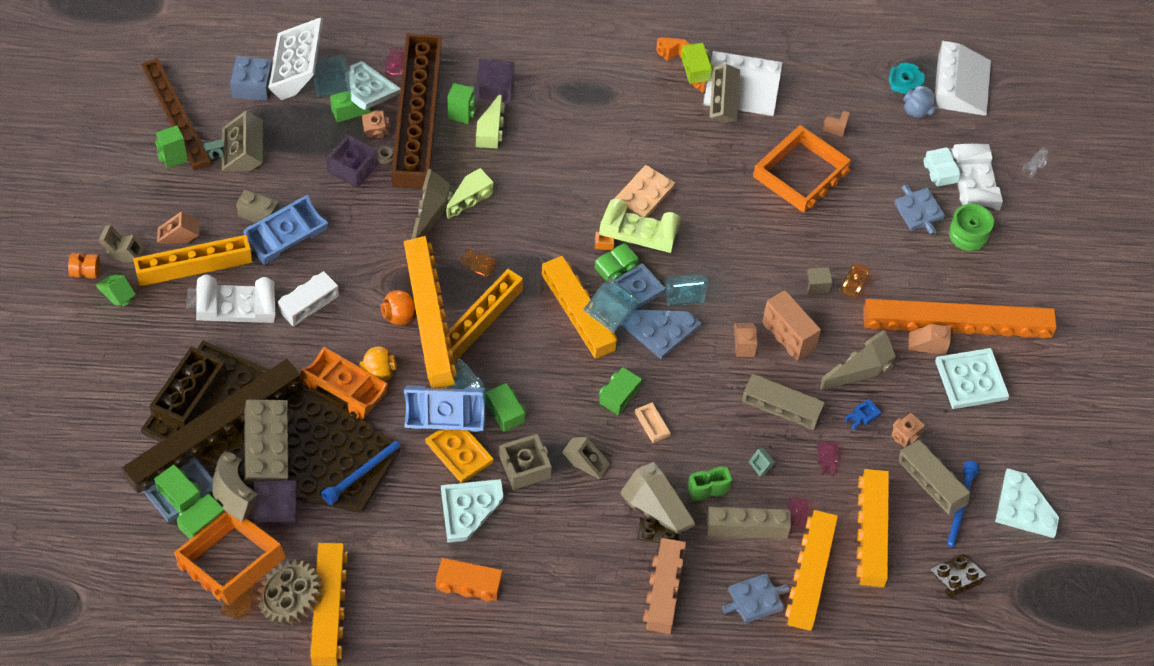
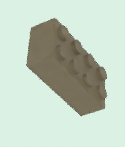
M246 400L245 485H286L288 479L287 401Z

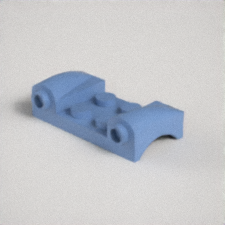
M306 195L259 222L250 225L243 230V235H247L249 246L263 265L280 257V253L309 236L312 239L326 231L328 223L317 213L310 198Z
M407 385L404 389L406 401L405 428L470 430L478 432L483 431L486 426L485 388L466 387L462 390Z

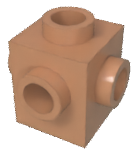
M373 111L370 114L362 115L364 132L368 139L382 138L384 135H389L388 128L391 127L389 117H386L383 111Z
M910 413L903 419L899 418L893 424L894 428L891 436L898 444L905 448L921 438L925 425Z

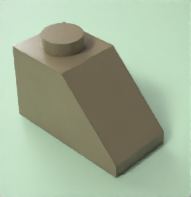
M588 437L572 438L562 452L573 466L597 479H601L610 465Z

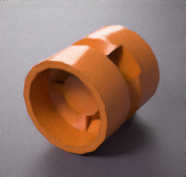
M71 253L68 263L69 276L81 278L85 275L88 279H98L101 264L100 255L87 254L84 256L83 253Z

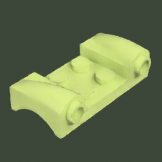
M610 200L601 221L599 235L671 253L676 235L679 232L681 222L679 215L667 212L663 215L662 220L658 221L653 218L627 213V204L623 200Z

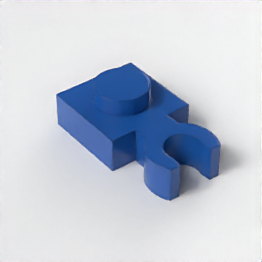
M867 399L856 406L853 413L846 416L845 422L853 420L855 423L851 429L855 430L861 422L866 426L880 417L881 411L870 399Z

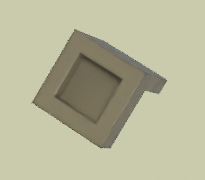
M829 267L807 269L809 281L808 295L830 293L832 279Z

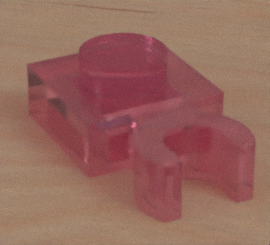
M390 47V56L386 57L385 74L402 75L404 60L402 47H400L399 52H394L393 47Z
M818 442L817 463H823L820 474L824 475L825 469L831 470V476H834L836 471L834 464L838 462V443Z
M789 497L787 510H790V531L793 525H798L799 532L802 533L804 528L803 520L806 521L808 515V499Z

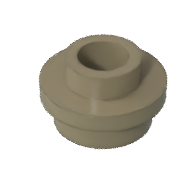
M381 147L378 150L376 157L380 163L389 164L393 161L394 152L390 147Z

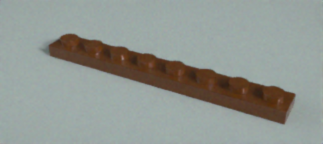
M159 59L142 63V70L171 127L177 125L184 138L187 159L193 171L211 165L210 159Z

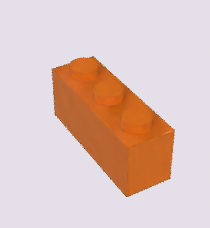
M442 558L436 577V589L444 593H459L464 597L474 596L484 601H497L502 581V570Z

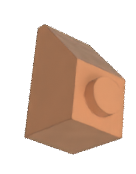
M181 211L158 227L157 243L187 244L199 236V220Z
M734 323L736 357H755L757 349L755 325L753 323Z
M931 324L909 332L908 350L946 355L950 345L951 327Z

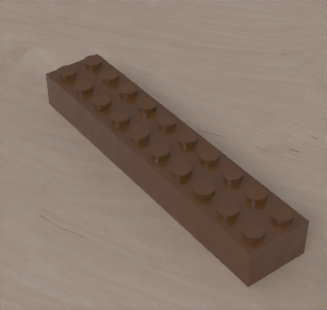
M406 33L392 165V187L423 189L427 171L431 169L442 35Z

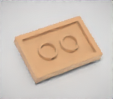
M645 165L615 199L623 200L627 204L628 213L647 218L673 190L675 182Z

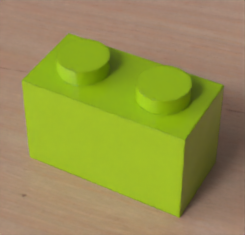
M703 43L683 45L681 58L689 84L710 81L711 73H713V64L709 62L708 49L705 50Z

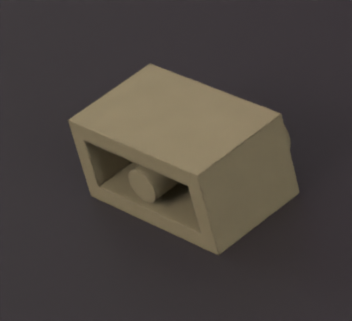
M247 190L243 191L236 203L238 217L255 223L279 211L278 201Z

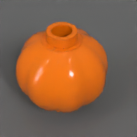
M401 290L388 293L384 298V303L381 304L382 316L387 318L388 322L397 326L406 325L411 322L416 311L414 299L407 292Z

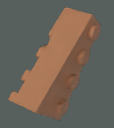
M661 538L659 555L654 554L652 566L656 567V572L651 573L649 585H653V590L648 591L646 603L650 604L649 610L645 609L643 622H647L646 630L666 634L671 633L686 542Z

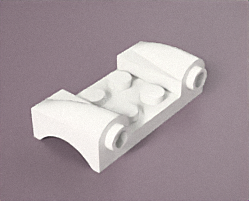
M989 144L954 145L950 152L960 173L958 187L962 205L978 204L983 207L993 208L996 211L1000 210L1003 201L1000 188L996 186L992 170V155Z
M203 275L197 279L196 320L274 323L275 283L270 278H260L255 282V286L217 285V280L210 275Z

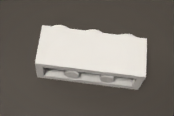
M323 271L319 275L313 276L307 283L298 286L290 294L284 295L278 301L279 312L294 327L339 297L338 285Z

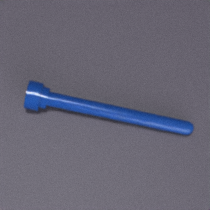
M394 441L336 487L326 488L321 492L324 500L329 505L338 501L341 492L400 447V442Z
M966 461L963 468L965 476L963 485L968 488L969 492L972 480L979 474L980 465L973 461ZM965 506L955 512L947 541L949 547L955 546Z

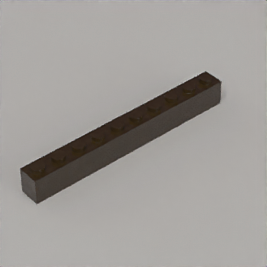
M285 359L122 467L124 478L138 494L148 490L155 483L154 479L173 465L181 468L188 460L199 456L203 450L217 444L221 438L232 434L236 428L245 424L246 400H282L287 394L300 388L302 385L301 373L288 359Z

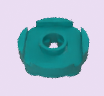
M900 63L899 66L893 67L890 71V88L895 92L907 94L910 88L915 90L917 86H923L924 73H921L918 70L919 67L914 64Z

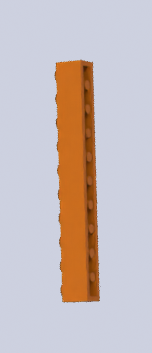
M866 299L863 308L864 328L873 330L889 329L892 331L908 330L912 332L933 324L951 327V334L965 333L968 335L984 334L987 336L1003 335L1006 337L1052 338L1056 330L1055 310L1053 308Z

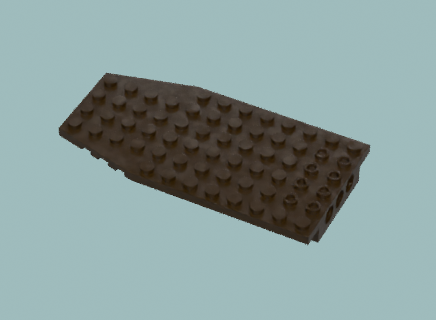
M203 340L197 349L192 346L189 348L150 404L151 415L141 428V433L161 442L269 371V369ZM303 384L298 390L290 392L282 399L287 401L288 479L286 485L256 486L280 497L362 513L400 452V447L341 492L338 501L329 505L322 497L321 492L328 487H336L392 444L393 441L382 432L375 430L369 422H365L361 418L356 419L357 414L354 411L350 413L345 404L340 400L313 388L309 389L308 386ZM242 424L232 434L224 436L217 444L209 446L199 456L194 458L216 467L220 456L225 451L233 453L236 457L242 459L238 475L240 479L245 480V424Z

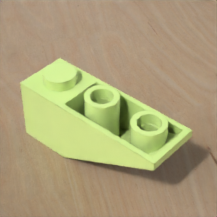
M498 95L478 120L476 147L498 149V141H502V131L499 130V127H503L504 119L501 113H504L505 103L501 102L502 95Z
M481 168L465 176L447 205L448 219L459 215L463 210L473 207L477 202L493 194V181Z

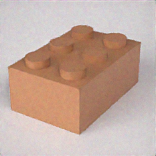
M785 290L768 299L762 322L765 328L775 335L776 340L784 345L789 355L799 361L816 351L821 329Z

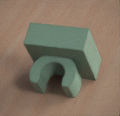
M222 139L203 144L205 152H209L208 157L210 160H213V152H217L219 158L223 157L221 149L224 147Z
M760 448L748 463L761 477L765 476L776 462L764 448Z

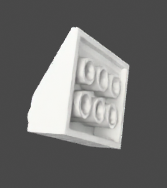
M322 18L278 33L268 88L279 99L284 100L295 96L314 75L323 23Z
M942 41L938 56L934 106L941 109L986 116L991 60L959 43Z
M713 51L711 58L713 67L729 64L740 69L738 110L773 116L782 62ZM712 73L710 81H707L703 105L710 106Z

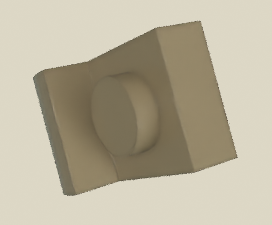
M111 225L105 226L98 240L107 249L106 255L114 260L126 263L134 262L133 258L141 257L145 245L134 235L122 236Z

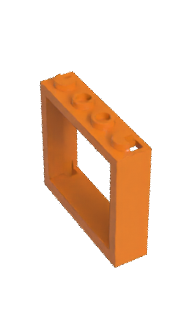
M799 125L755 165L753 177L804 213L809 208H813L820 197L823 198L831 187L834 188L842 176H847L850 171L851 159ZM799 143L837 168L806 198L769 172Z
M226 511L174 552L178 561L176 565L181 571L186 570L194 581L198 580L206 591L211 590L217 600H223L228 605L286 558L280 543L248 519L241 522ZM235 528L263 549L265 553L222 587L192 562Z

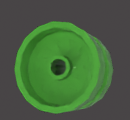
M965 204L959 207L954 213L949 228V237L953 244L966 251H977L985 247L994 226L992 214L985 207L978 204Z

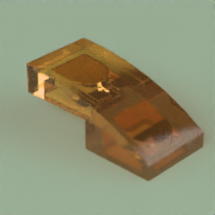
M853 263L839 292L856 299L871 269Z

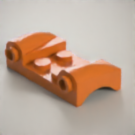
M326 347L321 349L311 365L301 369L302 385L304 384L309 389L313 388L315 390L320 386L346 401L349 412L354 411L357 414L356 419H364L387 394L388 384Z

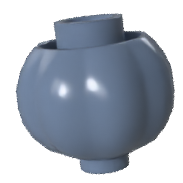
M917 86L915 90L910 88L903 99L906 102L904 105L906 113L915 118H922L927 114L931 116L936 108L934 106L935 97L933 92L924 86Z

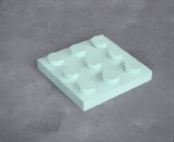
M991 348L936 357L935 362L952 409L1008 400L1009 394Z

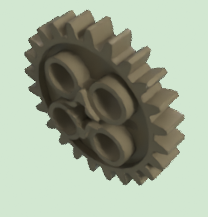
M294 559L292 564L287 560L285 566L279 563V569L275 570L273 568L272 575H265L268 580L261 581L264 588L258 589L262 594L257 597L260 601L258 607L262 609L261 613L269 621H273L277 625L280 622L285 626L287 621L293 625L294 619L301 622V616L308 617L307 611H314L312 605L319 604L316 597L322 596L318 591L323 588L319 583L322 580L318 576L319 573L309 563L306 564L303 560L299 563L296 559Z

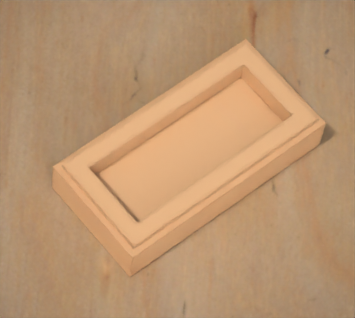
M653 402L635 409V414L652 443L670 437L671 432Z

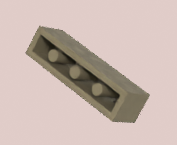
M755 374L751 375L742 397V402L812 430L815 429L825 402L816 397H810L798 390L790 389L781 383L772 382L763 376Z
M917 440L900 450L899 463L948 515L968 505L970 496L968 488L962 485L956 479L954 473L949 471L943 465V462L931 453L927 445Z
M709 507L707 536L788 539L791 528L790 510Z

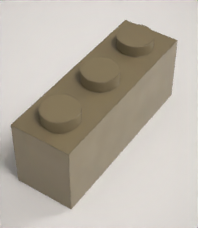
M729 64L713 67L709 118L721 123L737 121L740 69Z

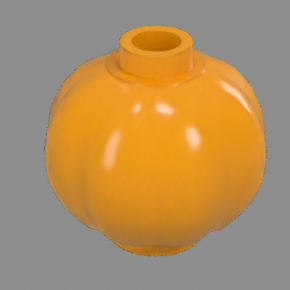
M381 346L369 349L365 353L363 361L359 363L360 368L384 382L388 381L392 377L393 371L397 370L395 355H391L388 349Z

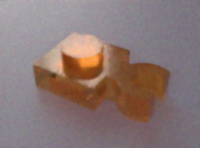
M466 249V255L469 258L461 256L462 264L470 265V270L485 277L489 275L496 265V259L481 252L476 256L470 249Z

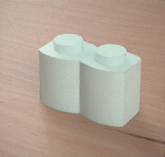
M946 147L927 151L924 158V166L930 171L931 181L937 187L958 183L960 173L956 163L953 161L950 150Z

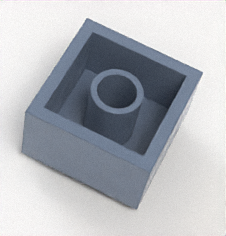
M236 56L230 82L232 97L268 101L272 59Z

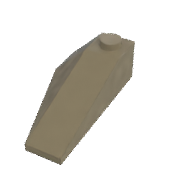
M428 169L422 189L424 191L423 198L419 202L418 217L415 220L411 239L423 237L429 233L445 212L447 204L453 196V192H450V184L431 169Z
M882 330L864 343L866 347L859 353L854 351L850 354L845 364L839 363L822 378L820 389L826 390L875 377L883 372H889L894 366L893 363L896 356L887 333Z
M654 462L636 469L621 490V496L632 508H639L644 511V515L656 518L661 525L677 534L695 526L694 520L664 473Z

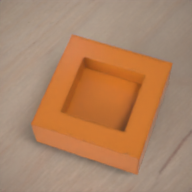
M596 232L595 249L612 251L614 248V238L599 235V232Z

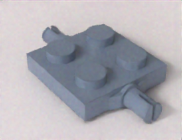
M908 184L906 186L903 185L902 190L905 196L895 199L894 204L910 231L926 228L930 236L935 235L937 230L933 224L944 219V213L928 187L912 192Z
M763 574L729 586L728 591L733 602L723 605L722 609L724 614L736 610L746 624L783 611L784 606L779 595L789 592V587L787 584L775 587L767 574Z

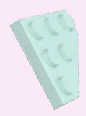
M363 61L350 66L351 101L360 108L366 110L400 94L398 86Z
M1007 468L995 522L1054 538L1059 521L1058 515L1026 473Z
M501 479L441 485L447 543L468 541L502 503Z

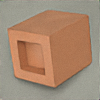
M843 111L840 119L827 116L822 131L843 137L850 112Z

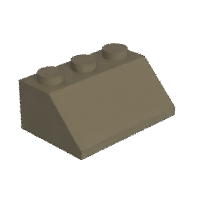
M245 111L222 128L224 144L222 148L223 172L252 171L263 163V120Z

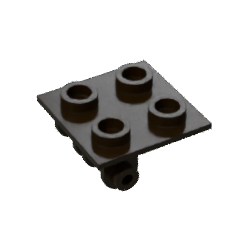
M640 517L637 540L661 543V538L679 540V534L661 525L659 520L650 517Z
M964 554L929 569L947 587L945 589L947 597H955L961 592H966V589L970 590L977 585L979 586L984 581V578L987 577Z

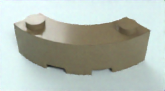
M225 451L220 456L212 480V492L215 499L220 500L224 505L223 509L227 513L243 522L252 514L258 493L248 488L238 475L242 459L236 457L233 453Z

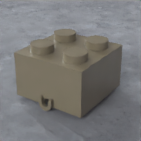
M538 434L500 445L499 457L513 490L551 478L552 466L547 457L548 452L546 447L542 446Z

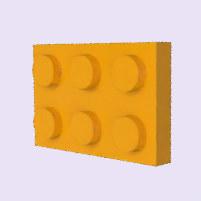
M440 429L426 438V444L460 483H464L493 464V458L468 430Z

